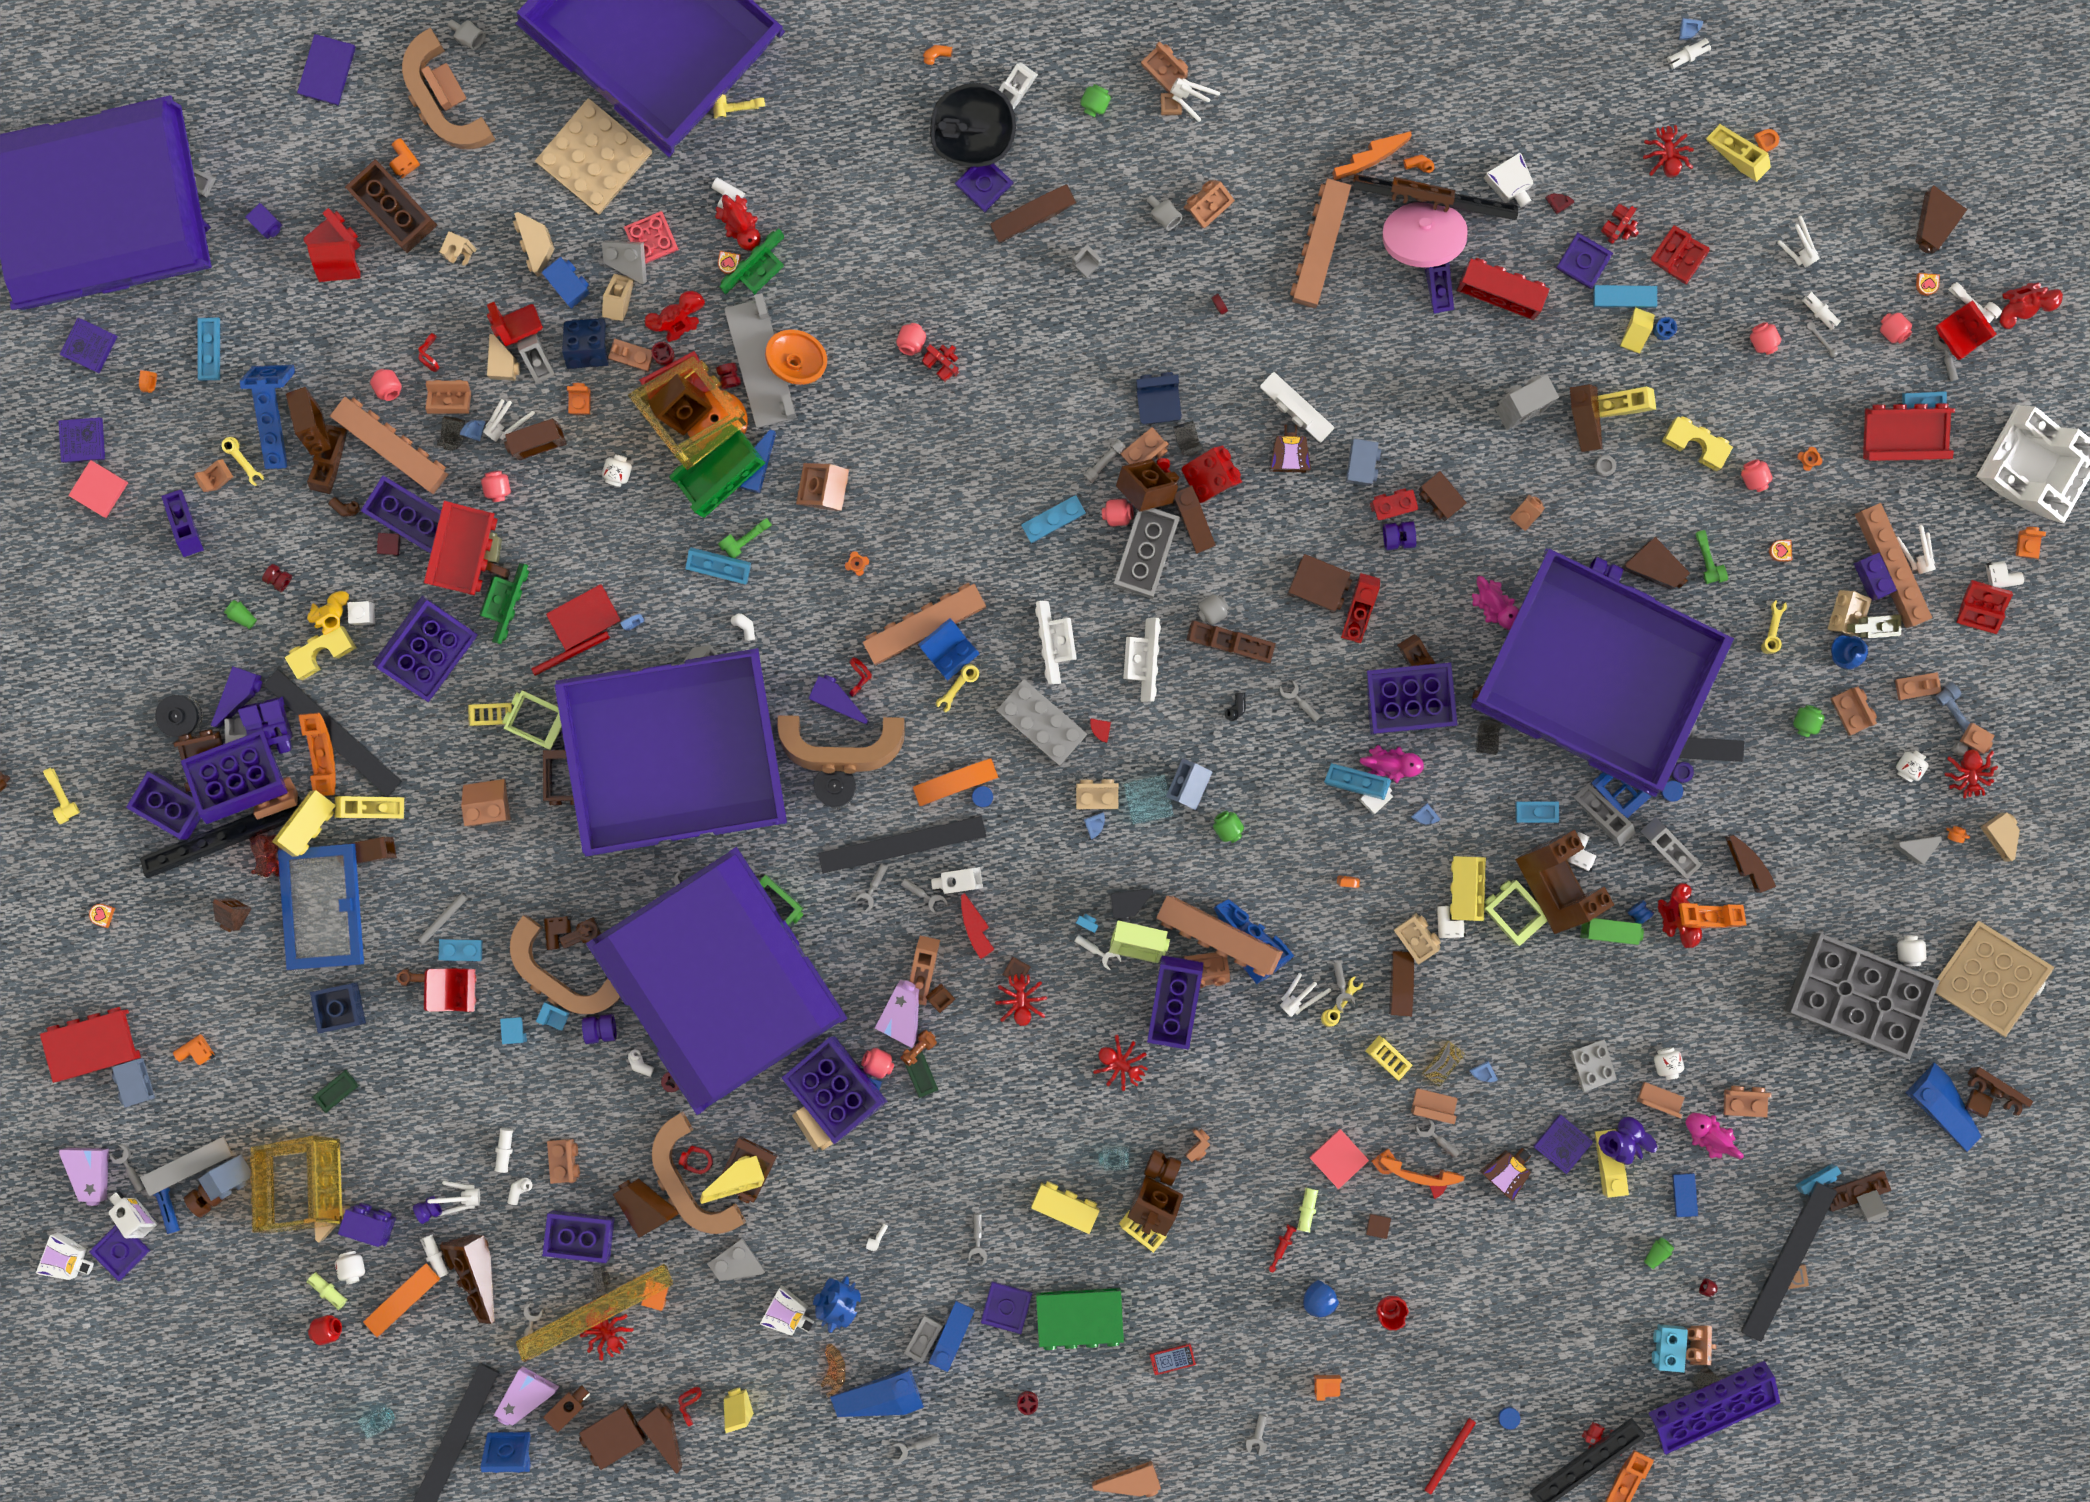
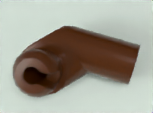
M334 497L328 503L342 517L355 516L360 511V506L356 501L343 504Z

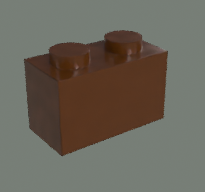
M1441 471L1418 489L1421 492L1419 493L1420 498L1426 504L1429 502L1434 508L1432 512L1439 520L1443 519L1446 521L1467 504Z

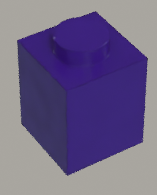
M261 203L245 216L267 239L275 237L281 230L282 224Z

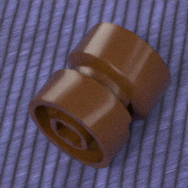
M1154 1149L1146 1165L1144 1175L1153 1179L1158 1177L1160 1182L1172 1186L1182 1161L1171 1156L1166 1158L1164 1153Z
M201 1184L198 1185V1190L193 1189L184 1196L186 1206L199 1218L210 1212L212 1206L215 1207L226 1199L221 1200L218 1197L211 1201Z

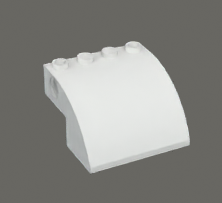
M2017 405L1976 477L1992 490L2022 508L2050 520L2065 523L2090 478V438L2079 429L2059 427L2035 406Z

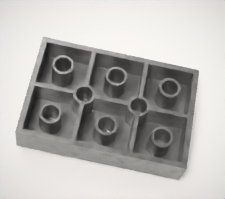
M1813 933L1784 1012L1895 1056L1910 1060L1940 980L1821 933Z

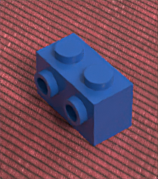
M560 257L541 273L572 309L590 294L587 289L590 285L582 275L579 278L575 275L574 271L576 268L569 259L565 262Z

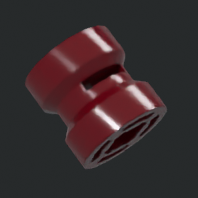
M658 342L652 347V356L659 365L666 366L673 362L675 353L668 343Z
M727 363L716 368L717 374L721 378V389H729L741 385L740 377L736 373L738 370L736 363Z
M271 564L262 576L263 582L268 585L272 584L274 589L279 592H283L292 579L291 574L286 571H280V567L275 564Z

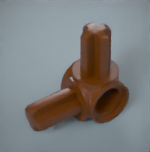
M592 917L577 924L575 931L560 937L559 940L562 947L566 949L581 941L586 944L602 933L595 918Z

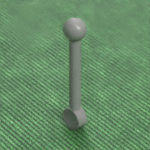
M1809 322L1806 328L1816 335L1828 349L1831 357H1836L1838 355L1837 350L1832 349L1815 329V323Z

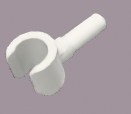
M883 1224L876 1239H868L866 1249L871 1251L878 1249L880 1240L888 1228L887 1225Z

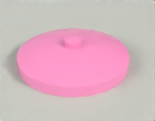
M1423 202L1410 203L1398 208L1387 218L1383 227V243L1387 252L1401 263L1414 267L1439 266L1453 260L1463 251L1467 242L1466 222L1461 214L1453 208H1449L1447 212H1444V206L1437 205V209L1434 210L1433 204Z

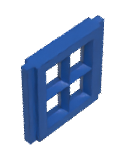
M1602 772L1591 784L1626 818L1630 817L1651 797V795L1643 791L1637 793L1630 785L1624 782L1611 795L1604 786L1614 777ZM1627 788L1634 797L1622 807L1615 798Z

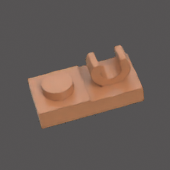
M614 339L608 359L648 372L653 356L649 349Z
M1938 672L1895 680L1898 700L1941 692Z

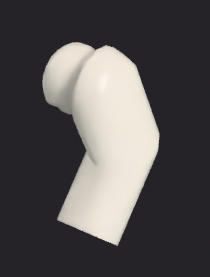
M738 613L732 616L731 624L743 629L745 641L755 640L753 622L743 614Z
M632 1050L628 1054L632 1070L651 1077L654 1067L644 1064L639 1050Z
M521 1178L512 1183L507 1203L518 1205L520 1194L532 1189L533 1184L531 1180Z

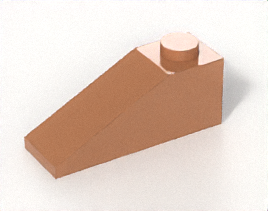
M920 935L915 951L910 982L915 985V988L919 989V1004L926 1006V996L929 994L940 940Z
M1152 1461L1092 1481V1487L1095 1491L1125 1495H1146V1497L1156 1495L1158 1490H1161Z

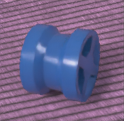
M1670 317L1661 318L1653 327L1654 336L1659 340H1668L1677 331V324Z
M1641 900L1627 911L1628 915L1633 916L1635 919L1634 923L1638 924L1644 923L1654 915V912L1646 907L1644 900Z

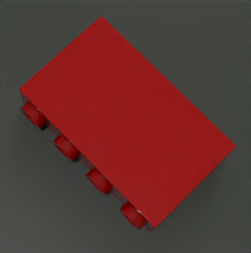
M1935 403V407H1927L1928 404H1914V408H1906L1907 404H1893V408H1886V405L1875 404L1872 405V408H1866L1863 459L1869 461L1953 459L1954 451L1950 450L1949 446L1951 413H1955V408L1948 407V403Z
M444 501L424 583L474 596L476 592H480L483 580L479 579L481 571L485 572L488 562L487 559H484L485 552L490 551L493 539L489 538L491 530L495 531L498 521L497 518H494L495 513Z
M120 1007L107 1010V1015L101 1016L100 1013L87 1016L88 1020L80 1022V1019L68 1021L67 1026L62 1028L59 1025L47 1027V1032L41 1033L40 1038L52 1082H60L141 1058L140 1051H135L126 1014H129L128 1009L121 1010Z

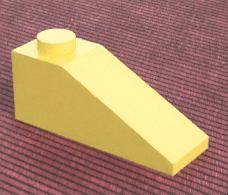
M1721 124L1706 138L1741 173L1756 182L1771 167L1769 155L1766 151Z
M1647 386L1598 396L1600 418L1656 410L1654 389Z
M335 797L334 818L404 819V798Z
M1612 1130L1595 1131L1603 1195L1608 1198L1629 1195L1624 1164L1605 1155L1598 1144L1599 1137Z
M757 1156L739 1158L738 1161L702 1192L701 1204L761 1187L764 1176Z
M740 1388L728 1391L729 1395H726L724 1398L726 1433L747 1427L754 1414L746 1389L742 1391Z

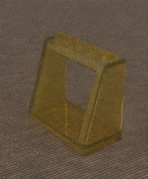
M694 356L628 394L632 402L686 470L690 469L747 424L742 418L745 416L744 412L738 405L733 407L730 403L733 399L726 390L722 392L718 388L721 383L714 375L710 377L707 374L709 368L702 360L698 362ZM696 372L729 415L678 445L650 410L648 401L676 374L686 379Z
M308 1136L250 1147L253 1233L268 1234L340 1225L342 1223L340 1139ZM306 1152L309 1219L275 1223L273 1156Z

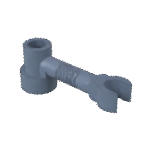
M1950 682L1943 687V691L1935 696V700L1941 706L1947 705L1959 723L1961 731L1965 733L1970 722L1966 720L1954 702L1961 696V691L1954 683Z

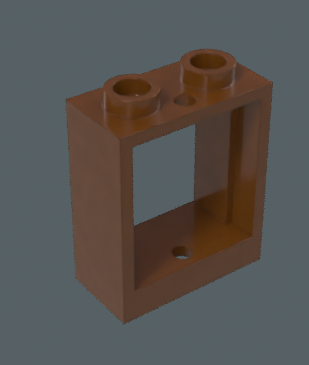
M303 387L286 393L294 432L311 456L331 449L322 410L308 389Z
M553 418L505 434L507 441H504L508 454L511 453L512 457L517 458L519 461L567 445L560 424Z
M543 750V801H549V805H562V801H570V805H575L573 795L552 796V759H567L566 751Z

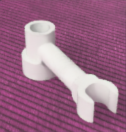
M1957 282L1948 289L1954 296L1966 304L1972 300L1975 302ZM1975 302L1989 323L1993 319H1997L2002 313L2001 309L1992 302H1989L1984 308Z

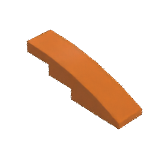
M1411 131L1371 141L1368 146L1369 151L1354 154L1350 159L1351 164L1334 168L1332 172L1334 180L1357 174L1389 157L1410 140L1412 136Z
M426 1263L363 1323L376 1337H379L440 1280L439 1276Z

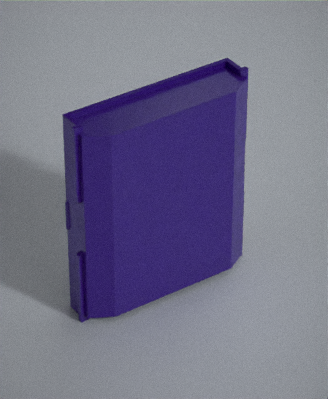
M528 0L516 12L518 21L515 23L568 71L577 73L614 106V111L667 157H670L675 152L674 147L685 138L711 110L716 101L748 70L766 50L775 36L780 39L785 33L783 26L753 0Z
M171 95L103 110L97 115L50 125L47 123L0 134V260L4 281L12 298V301H10L11 310H25L93 294H105L142 283L212 268L182 107L173 101Z
M1546 548L1542 555L1544 559L1478 697L1473 700L1470 707L1536 740L1542 738L1587 760L1589 766L1656 797L1657 793L1663 792L1734 638L1656 601L1654 597L1631 586L1627 587L1554 550Z
M758 648L687 659L684 664L674 666L667 664L643 668L642 671L636 672L625 669L556 680L555 691L583 854L585 853V857L658 845L659 841L670 839L675 841L699 837L700 834L711 832L714 835L787 823Z
M737 846L586 943L624 1004L630 1005L658 1048L657 1055L696 1115L834 1025L847 1019V1016L809 957L805 956L799 947V942L786 921L782 920L779 916L776 906Z

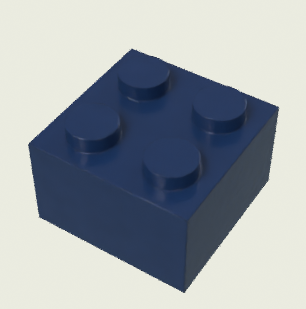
M358 982L310 992L318 1034L366 1024Z

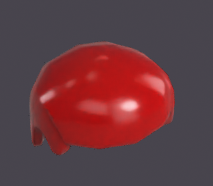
M1386 1296L1378 1303L1376 1308L1378 1320L1387 1330L1396 1331L1405 1326V1319L1409 1311L1406 1302L1399 1296Z

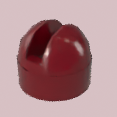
M1705 1278L1700 1285L1699 1293L1706 1297H1712L1717 1293L1718 1287L1715 1282Z

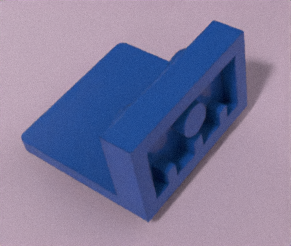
M951 618L918 644L947 681L958 673L963 666L979 655L976 648L968 641Z

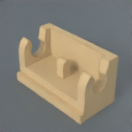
M448 232L440 249V254L453 264L457 257L463 254L465 256L462 262L463 266L469 262L472 253L476 252V248L468 239L452 232Z

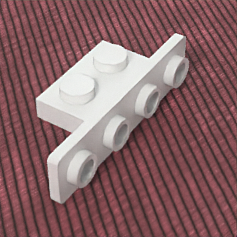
M1275 372L1261 384L1260 388L1277 403L1276 406L1283 413L1287 412L1297 426H1302L1318 442L1321 443L1333 431L1334 426Z
M1037 601L1035 612L1040 626L1038 632L1043 646L1042 657L1045 660L1046 666L1045 677L1048 680V684H1061L1058 663L1077 659L1071 618L1052 621L1049 601Z
M1159 618L1146 619L1145 638L1126 637L1123 679L1142 681L1141 702H1153L1157 692L1155 683L1158 673V637L1161 630Z

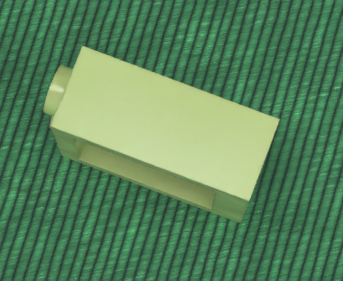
M523 690L520 694L516 693L511 703L514 705L511 713L507 712L503 719L504 729L551 750L562 728L558 706ZM525 698L558 712L545 741L512 726Z
M1507 880L1500 886L1502 891L1496 896L1494 894L1490 895L1484 901L1486 904L1484 911L1516 946H1520L1544 925L1547 919L1539 904L1517 880L1512 882ZM1514 889L1538 913L1517 934L1513 932L1493 909Z
M1117 921L1112 934L1109 953L1158 963L1161 956H1165L1168 951L1170 939H1166L1167 931Z

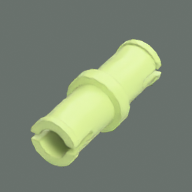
M1305 1188L1303 1203L1299 1208L1301 1213L1297 1230L1310 1232L1313 1214L1316 1213L1314 1208L1318 1190Z
M317 1272L312 1274L306 1282L320 1293L322 1299H327L337 1310L341 1309L348 1300L334 1289L335 1286L332 1283H327Z

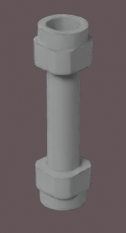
M1119 439L1110 445L1111 449L1093 468L1089 467L1083 474L1090 483H1093L1099 477L1101 470L1126 448Z
M1959 740L1955 742L1951 749L1959 757L1970 750L1967 745ZM1981 757L1983 760V766L1986 764V759ZM1991 761L1990 767L1986 768L1985 772H1990V768L1997 765L1998 769L1994 771V777H1997L2002 770V766L1995 761Z

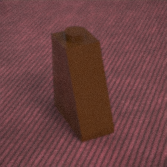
M1934 185L1925 192L1915 241L1923 252L1931 254L1940 249L1968 210Z
M1656 537L1649 540L1622 566L1624 571L1670 590L1675 587L1681 588L1688 581L1686 577L1690 574Z
M379 837L348 843L355 844L357 865L397 858L394 837ZM343 855L337 856L339 863L344 866Z
M639 1178L632 1183L630 1180H627L618 1186L620 1190L613 1194L638 1238L679 1214L673 1206Z

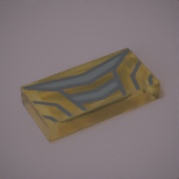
M1448 1040L1422 1074L1440 1087L1464 1057L1465 1053Z

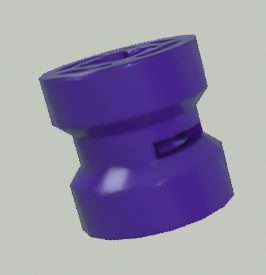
M433 1195L426 1198L425 1202L413 1205L414 1214L421 1224L428 1222L432 1216L438 1217L442 1214L439 1203L427 1202L429 1199H436Z

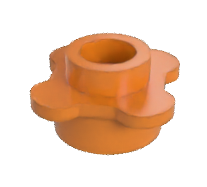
M1809 447L1807 451L1800 452L1797 455L1805 471H1810L1813 466L1822 464V458H1820V454L1815 447Z
M854 551L850 554L848 562L845 563V568L848 571L852 570L857 576H861L864 574L865 566L869 564V559L860 556L858 552Z
M1953 826V829L1946 828L1949 831L1947 838L1952 841L1964 843L1965 838H1970L1964 828Z

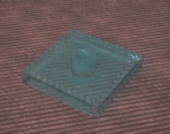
M1165 774L1123 784L1132 825L1174 816L1171 801L1166 797L1168 788Z

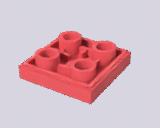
M662 211L624 227L630 242H644L645 264L679 250Z
M90 460L68 496L107 518L128 482Z
M1341 1129L1334 1133L1309 1157L1338 1189L1369 1161Z

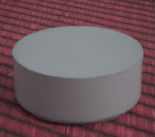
M1601 456L1595 462V471L1602 477L1610 476L1616 470V462L1611 456Z

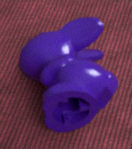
M1622 1117L1618 1123L1617 1131L1612 1130L1601 1135L1598 1142L1600 1149L1605 1155L1625 1165L1633 1163L1635 1154L1639 1159L1643 1158L1641 1147L1651 1153H1655L1658 1149L1655 1139L1646 1133L1643 1125L1633 1117Z

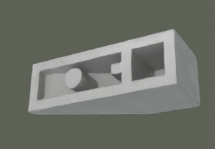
M1589 783L1573 797L1619 847L1636 834L1633 824Z
M1656 817L1640 831L1686 879L1702 866Z

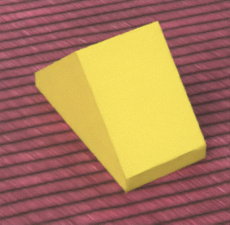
M1635 307L1620 346L1640 354L1652 331L1655 315Z

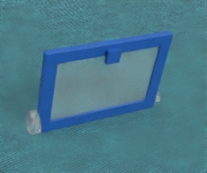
M355 844L309 847L303 855L294 857L278 846L286 970H292V974L305 973L307 968L364 964Z

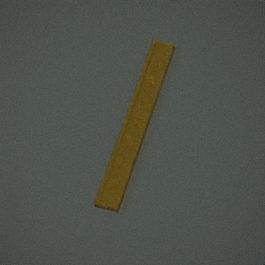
M662 1264L516 1341L521 1360L526 1362L673 1285L667 1265Z

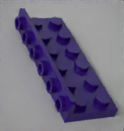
M1762 1361L1649 1412V1416L1655 1425L1661 1449L1666 1455L1781 1402L1775 1376L1766 1362Z

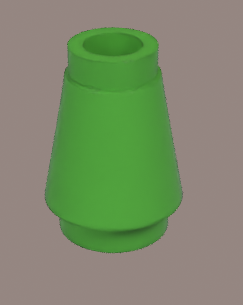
M233 600L224 611L228 619L248 629H251L257 621L249 610L236 600Z
M1661 1237L1659 1240H1655L1644 1262L1650 1268L1655 1269L1673 1254L1674 1247Z

